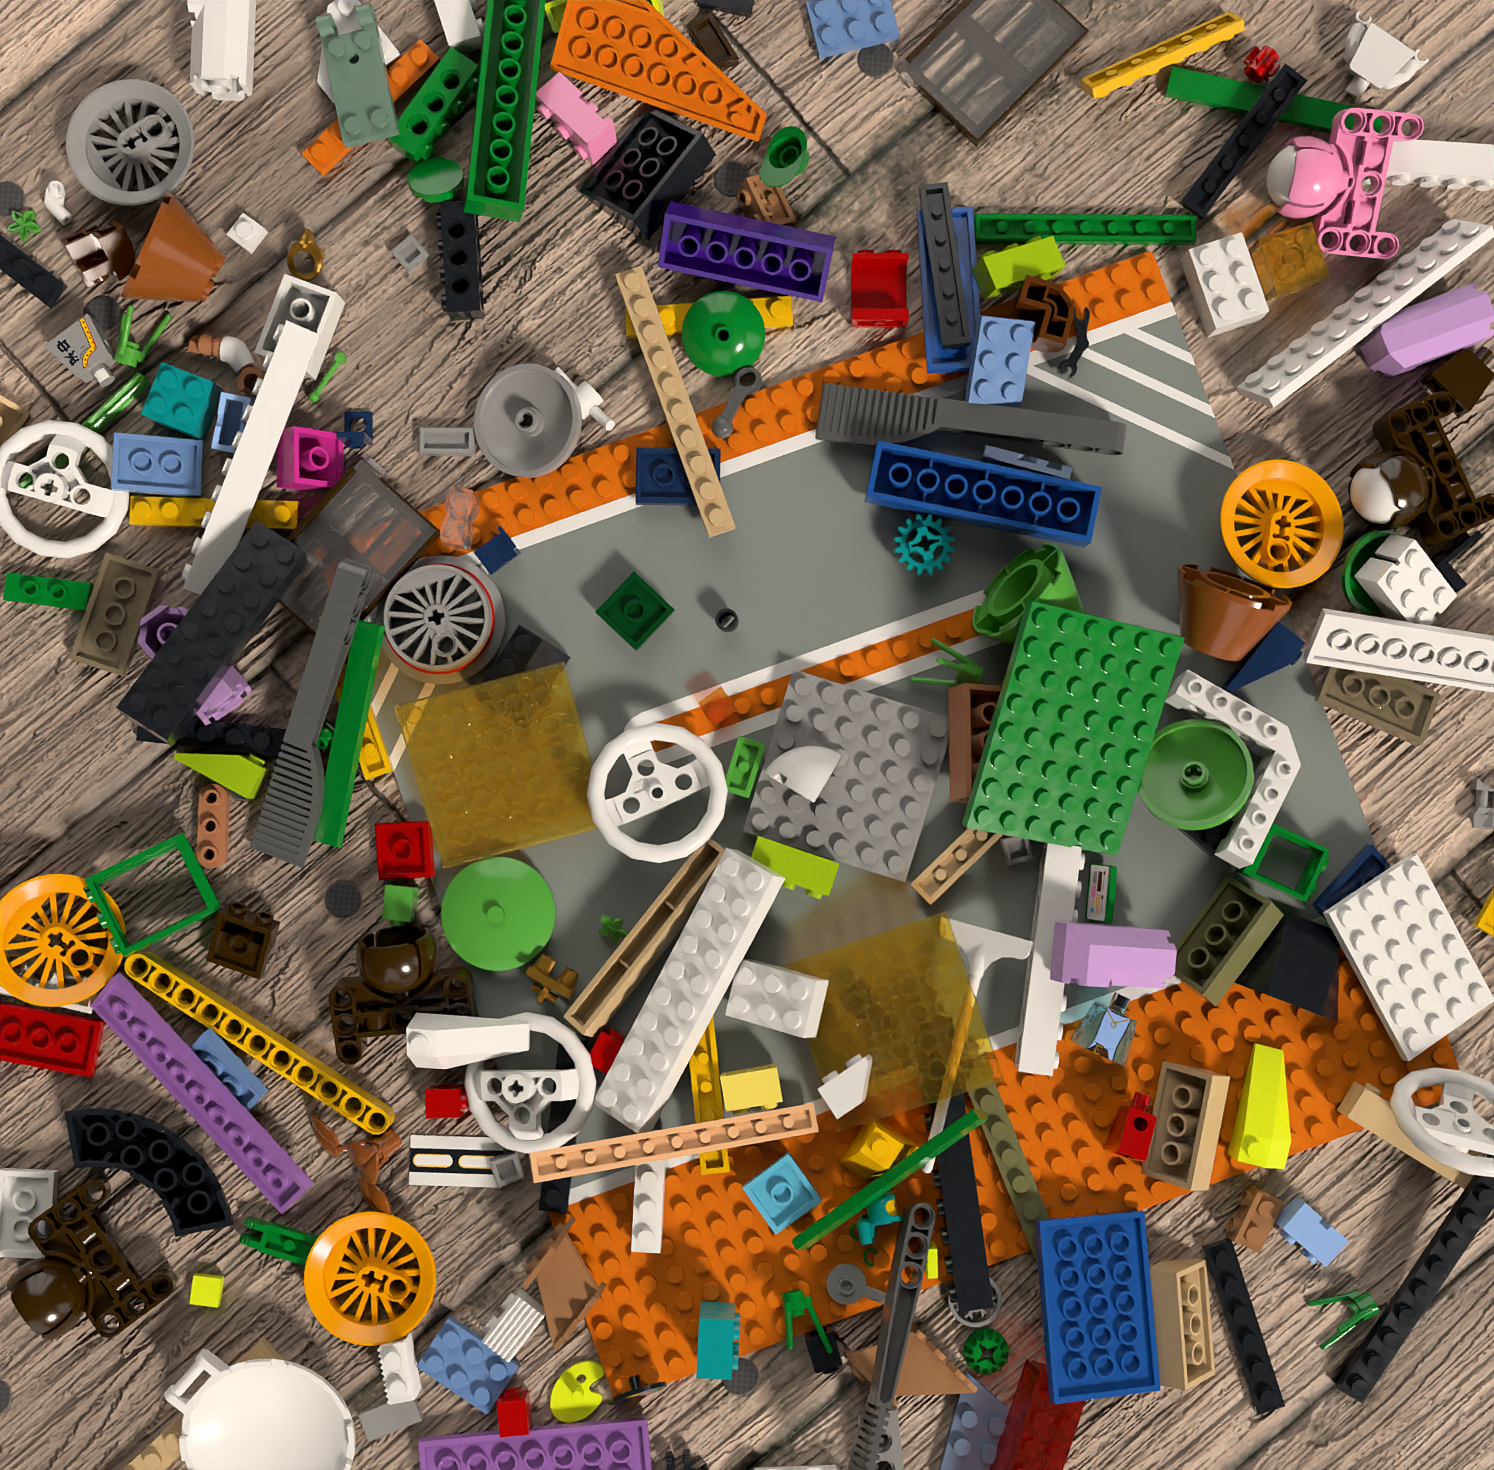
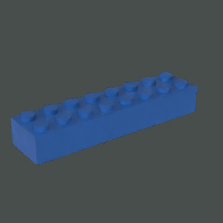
M878 441L875 447L864 502L923 515L931 514L933 517L1085 548L1092 540L1102 487Z

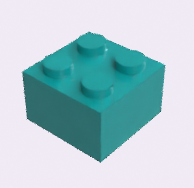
M162 362L141 415L154 423L195 439L203 440L204 442L218 408L221 392H224V390L210 380Z
M701 1301L696 1378L732 1380V1370H738L739 1342H734V1340L740 1339V1313H735V1303Z

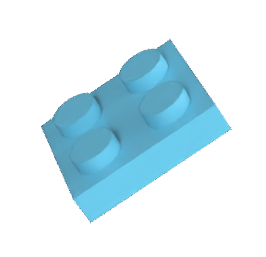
M789 1152L742 1185L745 1193L775 1234L781 1232L822 1202L821 1196Z

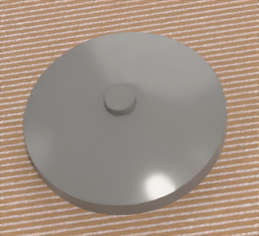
M530 363L511 366L492 378L478 399L474 415L475 436L483 455L497 469L521 478L540 477L560 467L574 451L582 426L580 402L570 383L554 370Z

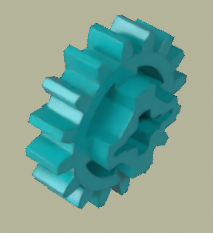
M920 514L915 517V523L907 519L905 521L907 528H898L897 532L901 537L894 538L893 542L898 544L899 547L894 549L893 553L901 554L902 557L898 561L899 565L905 562L908 564L906 572L915 568L916 576H920L923 570H926L927 575L931 576L934 567L940 572L943 570L941 562L949 564L951 561L947 554H952L955 551V548L949 546L955 540V537H947L950 527L942 528L940 526L942 523L941 518L934 523L932 522L931 514H928L926 520H922ZM927 528L934 530L938 534V536H934L933 534L928 532ZM915 529L914 541L905 543L908 534ZM921 539H924L926 544H933L929 546L927 552H924L923 547L918 548L917 546ZM942 548L940 557L933 561L934 550ZM909 555L916 556L920 559L921 563L914 561Z

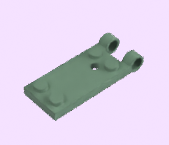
M370 2L356 6L357 17L362 28L360 30L338 35L336 23L331 13L316 17V24L322 38L342 142L346 148L400 135L377 18ZM359 56V61L357 63H350V60L353 57Z

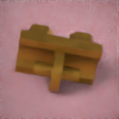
M542 954L535 964L529 966L525 973L527 976L545 985L542 987L535 982L530 990L539 994L536 1003L541 1005L545 998L556 1003L559 996L551 992V989L570 1000L577 990L574 987L579 973L569 967H565L559 979L551 975L550 972L556 960L546 954Z

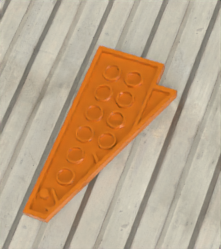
M567 0L549 67L550 70L748 139L760 141L768 114L647 0Z

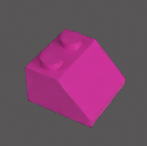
M297 426L284 429L276 448L277 488L299 491L331 490L344 475L343 443L336 438V433Z

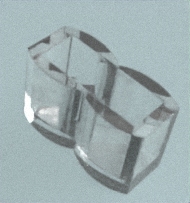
M452 486L446 496L445 508L447 515L444 517L440 527V538L442 543L449 548L467 551L474 539L472 523L477 518L479 512V499L471 489Z

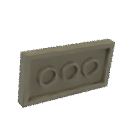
M106 552L69 659L126 677L138 644L141 619L149 613L163 571Z
M1327 666L1314 701L1413 745L1420 746L1424 743L1441 694L1405 678Z

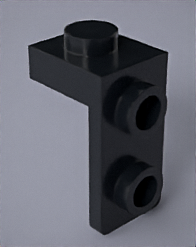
M1479 530L1469 534L1467 531L1461 533L1452 541L1453 547L1448 551L1443 549L1431 558L1435 567L1455 593L1464 588L1467 583L1449 562L1482 535Z

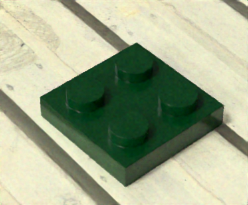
M633 571L595 613L637 652L675 612V609Z

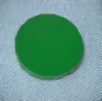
M432 158L420 162L411 169L408 174V185L411 193L417 199L419 196L425 202H443L456 196V191L459 188L462 190L464 187V174L460 165L453 160Z

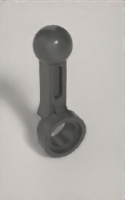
M749 366L736 372L734 376L735 389L721 416L716 417L711 424L712 433L716 437L723 439L732 434V422L745 396L753 395L761 389L762 377L757 369ZM744 374H752L755 376L756 381L751 386H744L740 383V379Z

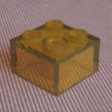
M1312 222L1259 238L1249 248V253L1266 301L1317 286L1329 276Z

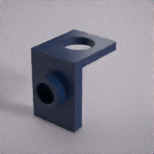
M345 411L344 432H336V438L346 445L347 448L361 449L363 445H373V413L371 411ZM362 418L366 421V429L363 432H353L351 430V423L354 419Z
M501 525L497 527L500 533L474 552L490 575H493L521 554V551Z

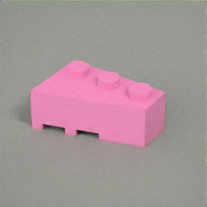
M558 72L536 92L538 104L536 109L545 120L550 118L556 124L554 128L562 139L566 140L568 138L575 145L573 149L583 161L587 158L594 165L617 143L614 122L609 117L603 120L596 112L598 107L592 101L588 104L581 96V91L562 73Z

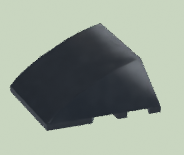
M1285 911L1283 913L1284 916L1234 983L1338 1022L1340 944L1331 928Z

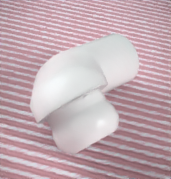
M54 180L48 184L44 203L53 216L62 225H66L72 220L73 216L64 207L65 190L63 184Z

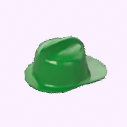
M794 126L784 127L771 138L760 170L761 181L766 186L773 188L783 186L789 183L795 176L801 174L807 167L809 162L807 138L800 128Z

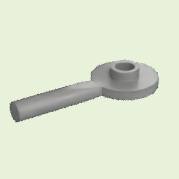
M850 1263L838 1264L828 1274L827 1290L836 1302L849 1305L856 1303L863 1296L885 1304L886 1292L867 1286L864 1273L856 1265Z

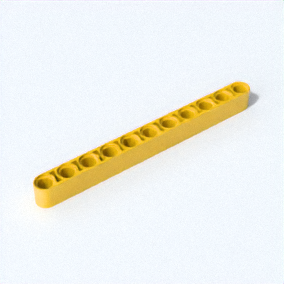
M144 951L130 955L126 959L125 971L129 977L204 1026L211 1028L215 1033L367 1132L381 1134L393 1124L395 1113L389 1105L160 956L150 951ZM140 958L144 959L147 964L144 972L138 967ZM164 973L170 978L169 987H165L162 984L161 977ZM187 988L194 994L192 1003L188 1002L185 998ZM210 1004L215 1005L218 1009L216 1018L212 1017L208 1012ZM234 1019L241 1023V1033H236L233 1030L232 1022ZM257 1035L265 1039L266 1045L264 1049L256 1045L255 1039ZM281 1050L288 1053L290 1057L288 1064L280 1061L279 1053ZM304 1066H308L313 1070L312 1079H307L303 1075ZM331 1081L337 1086L336 1095H332L327 1091V1082ZM351 1097H356L360 1100V1110H355L351 1107ZM374 1113H381L385 1117V1125L375 1123L373 1119Z

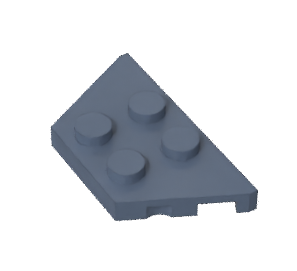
M964 1370L963 1374L978 1390L975 1393L958 1394L938 1470H1000L1014 1417L1013 1411L1003 1402H1000L990 1390L980 1384L969 1371Z

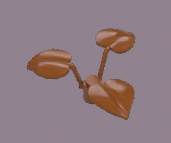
M312 1114V1128L320 1147L333 1158L339 1157V1152L347 1151L350 1160L356 1165L362 1176L358 1179V1188L363 1200L373 1211L391 1214L386 1195L375 1183L378 1180L379 1169L389 1160L388 1156L402 1147L399 1135L392 1128H388L377 1137L371 1135L369 1138L358 1142L350 1140L346 1143V1146L339 1144L338 1137L331 1128L315 1117V1114Z

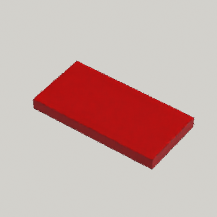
M0 1000V1061L93 1077L95 1075L105 1022L102 1019Z

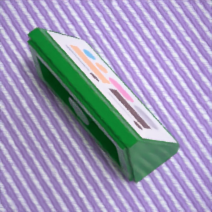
M1090 864L1085 912L1087 920L1104 923L1113 922L1117 878L1116 866Z

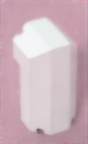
M187 0L188 11L194 12L196 21L190 20L192 26L190 85L196 93L204 95V90L211 92V98L219 101H242L245 98V93L248 97L251 96L253 89L256 0Z

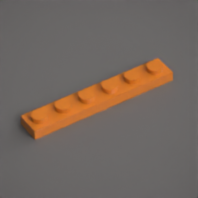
M421 39L387 70L394 108L428 77L441 61ZM337 118L301 154L324 176L354 147L346 148L343 145Z

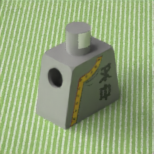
M89 314L84 315L44 345L75 376L86 383L95 378L101 387H105L115 380V377L108 369L116 363L113 360L115 352L100 323Z

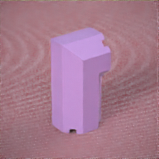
M1472 283L1399 310L1369 333L1363 341L1361 351L1368 369L1375 372L1378 370L1385 373L1383 374L1384 376L1392 378L1411 371L1419 365L1488 340L1494 336V329L1490 330V323L1494 322V309L1488 293L1484 290L1477 292L1475 288L1478 285Z
M160 605L141 619L138 644L150 660L153 659L187 614L186 608H169V606ZM231 666L196 715L205 725L211 723L208 719L210 717H214L216 721L223 718L243 702V698L240 695L244 691L249 695L252 691L249 684Z
M1055 921L1050 980L1067 984L1074 982L1081 986L1092 987L1129 986L1164 988L1167 984L1163 983L1164 980L1172 978L1175 974L1177 949L1173 943H1169L1167 937H1171L1168 930Z

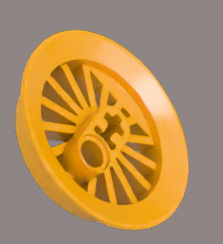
M1267 460L1247 468L1228 487L1220 509L1221 536L1228 554L1246 575L1264 585L1276 588H1295L1313 582L1331 567L1340 551L1344 526L1339 502L1327 482L1315 471L1300 463L1288 460ZM1244 493L1252 505L1241 498ZM1295 501L1304 503L1300 507L1289 513V510L1291 509ZM1236 507L1250 517L1235 514ZM1309 508L1312 517L1294 520V517ZM1234 523L1255 528L1235 531ZM1314 523L1315 532L1295 528V526ZM1260 533L1240 547L1237 537ZM1299 538L1313 540V547H1310ZM1257 544L1256 551L1251 559H1249L1244 552ZM1270 548L1275 552V558L1271 556ZM1296 549L1303 553L1305 556H1307L1305 562L1302 560ZM1288 559L1291 561V563H1292L1293 566L1295 567V570H1294V571H1291V572H1290L1289 565H1288V561H1287ZM1277 565L1279 572H1274L1273 567Z
M69 874L38 876L19 884L0 900V985L14 997L38 1006L57 1007L70 1005L98 992L116 973L123 955L122 953L116 954L111 946L109 939L113 935L109 927H107L108 931L76 935L98 923L99 920L96 916L72 929L92 905L100 911L96 901L90 903L83 889L88 886L84 880L85 878ZM103 890L126 935L125 922L119 907L112 897ZM56 894H69L61 920L58 922ZM75 896L87 900L77 914L66 924ZM49 898L52 923L49 922L41 908ZM36 913L40 916L45 927L32 919ZM29 923L40 933L24 930L23 928ZM18 934L37 939L36 941L10 944ZM60 934H63L61 939L66 943L65 947L61 948L58 945H55L53 948L50 947L53 943L50 940L51 936L55 935L58 937ZM108 937L107 950L85 945L81 942L83 940ZM38 946V948L9 962L6 950ZM79 950L86 951L89 955L87 963L81 966L74 965L72 961L74 953ZM42 953L22 977L14 971V967ZM94 953L105 955L99 967L94 965ZM48 957L39 986L36 987L27 983L26 981ZM54 959H56L58 989H45ZM62 962L68 965L78 984L65 988ZM89 968L92 971H94V973L84 981L78 972L86 971Z
M358 1212L334 1222L315 1241L305 1264V1294L316 1319L334 1336L357 1345H382L405 1336L424 1318L435 1294L436 1265L427 1242L408 1222L383 1212ZM368 1228L369 1251L358 1229ZM376 1228H382L386 1231L377 1253ZM393 1232L402 1239L383 1259L391 1233ZM351 1238H353L359 1253L349 1245ZM407 1242L413 1252L388 1263ZM345 1255H347L351 1260L345 1259ZM414 1258H417L419 1267L414 1268L397 1267ZM343 1267L351 1271H340V1269ZM370 1271H374V1272H375V1274H374V1277L376 1278L375 1280L371 1279V1273H370ZM414 1276H420L419 1285L415 1284ZM354 1279L333 1290L336 1280ZM394 1280L403 1281L406 1289H397L394 1286ZM358 1286L341 1306L335 1296ZM364 1291L356 1315H353L346 1309ZM410 1292L417 1294L413 1303L407 1298ZM370 1293L372 1320L361 1318ZM379 1297L389 1316L387 1319L380 1320ZM392 1301L398 1302L405 1310L397 1314Z

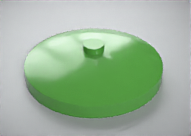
M1188 719L1172 723L1155 733L1138 787L1139 796L1148 811L1158 820L1169 826L1184 830H1203L1215 827L1232 818L1246 803L1254 782V768L1251 755L1242 739L1234 731L1220 723L1204 719Z
M489 857L473 862L454 877L443 898L441 920L449 944L461 958L478 968L503 971L524 965L543 950L553 933L556 920V905L550 886L535 868L511 857Z

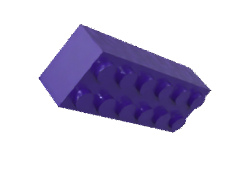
M671 201L664 217L658 267L822 302L836 236Z

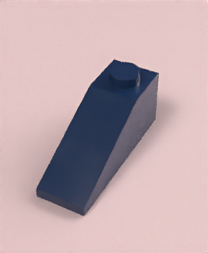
M1277 622L1248 652L1221 689L1230 693L1289 664L1291 666L1294 665L1303 654L1301 648L1305 645V642L1280 622Z

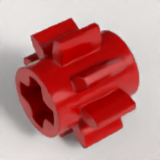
M1255 46L1243 61L1247 65L1244 69L1246 76L1257 83L1261 82L1263 78L1266 82H1269L1280 68V65L1277 64L1279 60L1277 52L1269 46H1263L1260 50Z

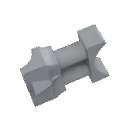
M1471 779L1470 790H1476L1475 807H1472V810L1468 813V818L1471 820V828L1494 830V788L1487 787L1480 779ZM1488 792H1493L1492 808H1487Z

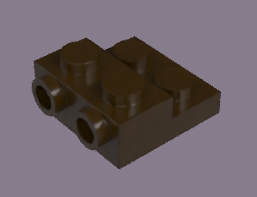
M227 903L217 914L206 961L260 980L264 975L270 950L275 945L280 922L274 920V916L269 912L260 911L254 913L247 910V906L244 903Z

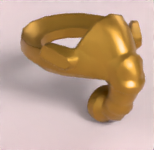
M307 229L302 233L300 239L290 246L287 266L296 278L310 281L321 273L325 254L322 248L317 246L312 231ZM301 251L310 253L315 260L314 269L308 274L300 273L294 266V258Z

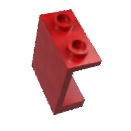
M869 249L852 253L851 327L906 328L909 320V309H907V263L909 253H902L901 250L896 249L887 250L885 253H874L873 250Z

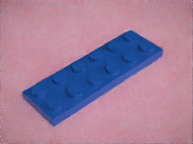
M973 206L951 208L971 343L970 346L941 349L922 210H917L916 212L927 374L966 372L970 369L977 318L980 315L979 289L971 270L977 264Z

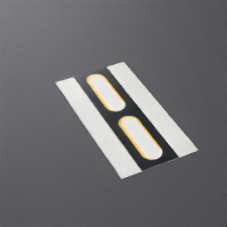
M411 1135L409 1185L498 1188L489 1159L502 1155L503 1146L490 1137Z

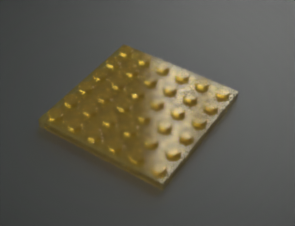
M564 662L395 705L394 709L444 869L597 829L592 822L586 795L593 763Z
M947 912L783 965L786 969L829 980L816 1037L807 1038L822 1086L824 1083L821 1079L834 1070L840 1074L848 1069L845 1063L856 1055L860 1054L864 1058L870 1054L873 1059L866 1099L838 1119L830 1109L837 1132L1004 1080Z

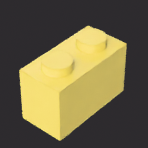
M776 1063L720 1073L726 1112L732 1111L734 1115L749 1112L750 1107L761 1106L762 1110L778 1107L777 1103L783 1102Z

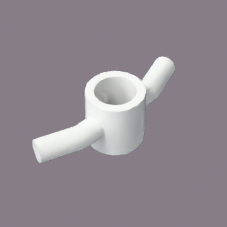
M557 367L554 371L562 375L577 394L581 406L582 420L584 421L591 415L606 430L613 429L615 422L598 407L603 402V399L586 381H583L577 387Z

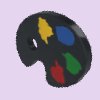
M639 1375L631 1376L628 1378L631 1391L609 1399V1405H616L636 1397L647 1396L666 1388L667 1384L664 1381L642 1387Z

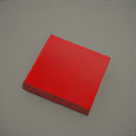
M431 820L375 824L378 880L435 877Z

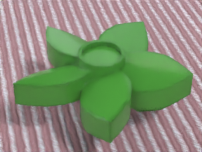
M34 210L25 212L23 216L19 212L12 211V218L16 223L8 226L6 229L8 232H19L20 238L26 243L29 232L39 233L42 231L34 222L36 219Z
M602 915L601 924L603 927L599 930L598 934L604 937L610 935L614 946L618 943L619 937L626 938L629 933L621 928L624 923L622 918L613 920L610 916Z

